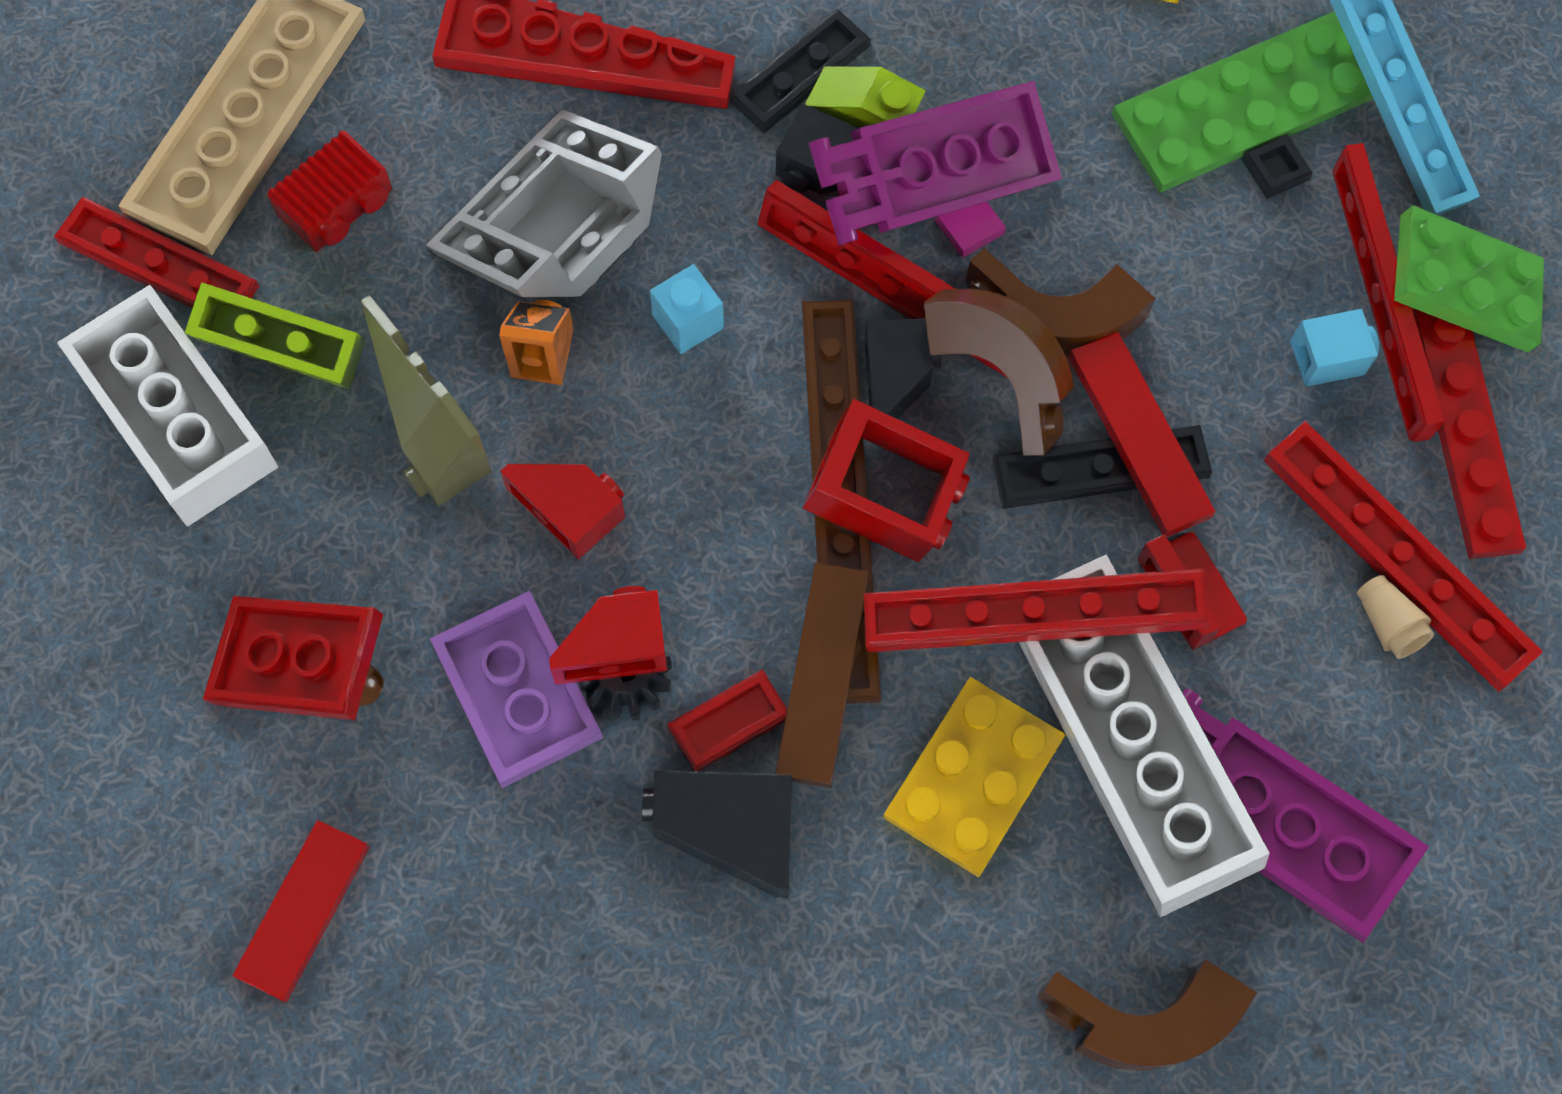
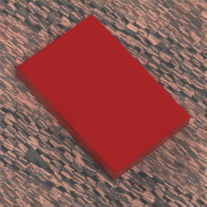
M233 596L203 700L210 704L225 707L355 721L384 614L373 607Z

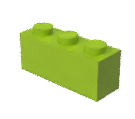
M202 282L185 330L186 335L198 341L347 389L351 386L366 342L356 332Z

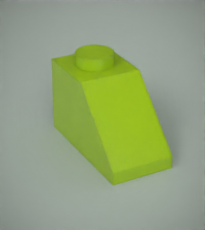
M824 67L805 105L855 127L862 128L915 113L926 90L883 67Z

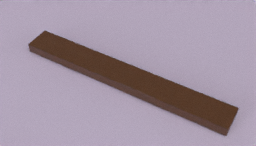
M854 299L802 301L812 483L840 417L853 398L861 402ZM860 438L841 487L867 499L863 438ZM814 514L817 563L869 571L867 593H874L870 540ZM864 611L847 704L881 702L878 652L867 651Z

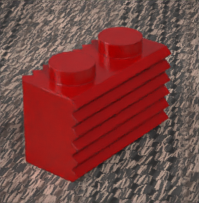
M340 131L337 137H332L330 143L324 144L321 150H316L314 156H309L307 161L301 163L298 169H293L291 175H286L282 182H277L275 188H270L267 196L276 215L317 253L326 244L332 246L342 241L349 232L350 224L363 213L370 214L379 210L386 202L392 186L386 169L346 131Z

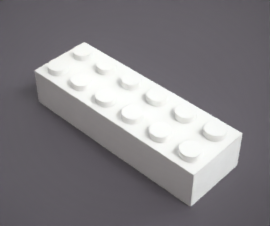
M1104 555L1054 579L1117 575L1108 556ZM1150 633L1018 642L1160 917L1265 869L1270 853Z

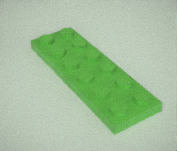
M1335 11L1119 103L1113 107L1111 114L1161 193L1243 157L1245 152L1288 134V136H1291L1371 101L1373 96Z

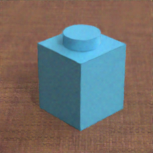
M694 264L650 290L652 316L680 354L724 329L723 302Z
M1362 309L1302 320L1290 340L1305 387L1363 376L1367 373L1379 353L1377 333L1372 326H1368Z

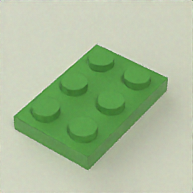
M1414 205L1400 215L1394 301L1527 353L1541 344L1543 257Z

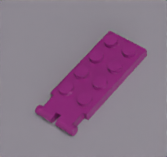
M1034 81L858 128L850 132L853 141L831 147L829 137L808 143L821 188L837 184L840 194L838 197L826 200L838 245L858 240L856 229L878 224L880 233L1062 179Z
M1184 689L1182 694L1270 853L1265 869L1258 872L1361 943H1364L1429 846L1237 719L1232 717L1227 725L1223 724L1199 708L1203 703V699L1197 693L1190 689Z

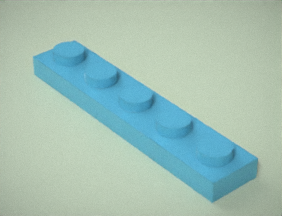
M1330 0L1422 208L1436 215H1441L1475 201L1480 197L1479 192L1393 1Z

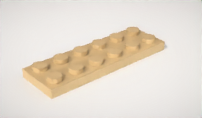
M257 0L118 205L124 216L212 256L366 19L362 8L344 0Z

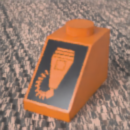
M536 300L533 303L517 301L502 323L499 333L511 378L562 385L574 331L570 308H563L560 304L550 300Z

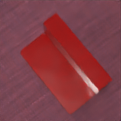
M1188 532L1170 542L1165 534L1144 545L1137 560L1145 573L1204 569L1210 622L1209 629L1180 631L1192 651L1241 627L1247 622L1246 615L1195 533Z

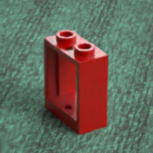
M853 398L836 425L802 509L919 563L932 548L940 550L950 533L953 521L946 518L951 503L958 504L967 488L970 476L963 473L970 453ZM860 438L924 468L942 474L923 525L841 487Z

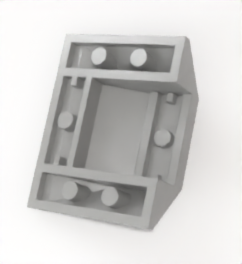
M562 109L426 246L437 256L520 297L582 296L649 226L662 153L656 145Z

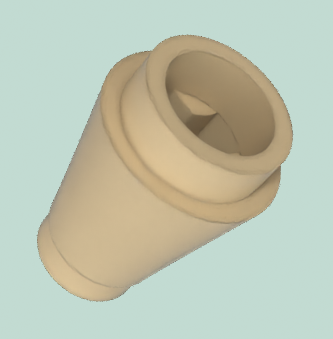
M1384 575L1369 580L1357 591V595L1362 601V605L1384 651L1391 650L1397 659L1405 658L1417 652L1434 637V632L1429 627L1431 619L1392 583H1389Z

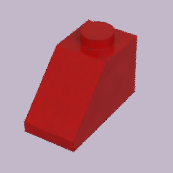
M507 464L500 471L505 488L578 560L625 518L622 501L624 493L610 476L605 473L597 476L585 464Z
M625 586L614 590L613 595L600 597L550 656V671L555 685L667 671L658 591H646V588L642 586Z

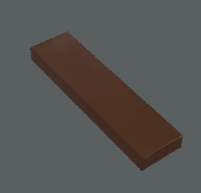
M815 563L775 773L792 775L791 782L832 788L864 611V593H867L869 583V571Z

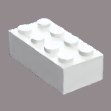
M148 285L57 342L166 500L187 527L278 468L265 443L151 285Z

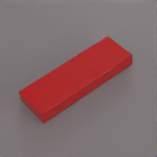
M317 820L232 976L287 1003L370 846L366 842Z

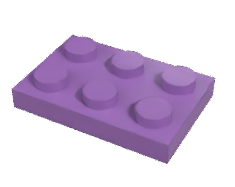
M530 591L430 638L502 788L603 739L602 733L577 683L555 685L550 671L549 658L558 648V645Z

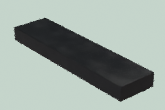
M1201 425L1171 429L1198 480L1210 478L1212 469ZM1111 438L1054 446L1045 455H1023V451L994 455L992 460L1003 509L1138 489Z

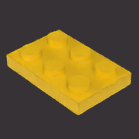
M969 677L888 806L883 818L979 878L1066 734L972 677Z

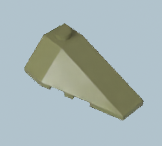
M369 295L361 300L401 448L409 464V467L402 472L420 498L429 493L439 507L492 471L476 428L440 381L435 383L427 370L425 362L417 352L410 356L407 355L410 349L403 336Z

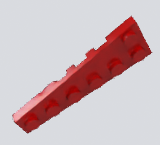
M446 0L432 55L434 65L437 68L728 109L736 68V56L677 38L662 37L653 31L632 25L626 29L602 22V16L585 11L583 16L557 9V3L548 0H537V2L529 0Z

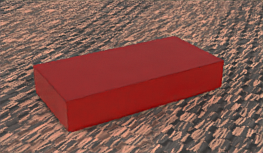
M762 669L669 722L667 727L693 771L700 772L784 723L787 708Z

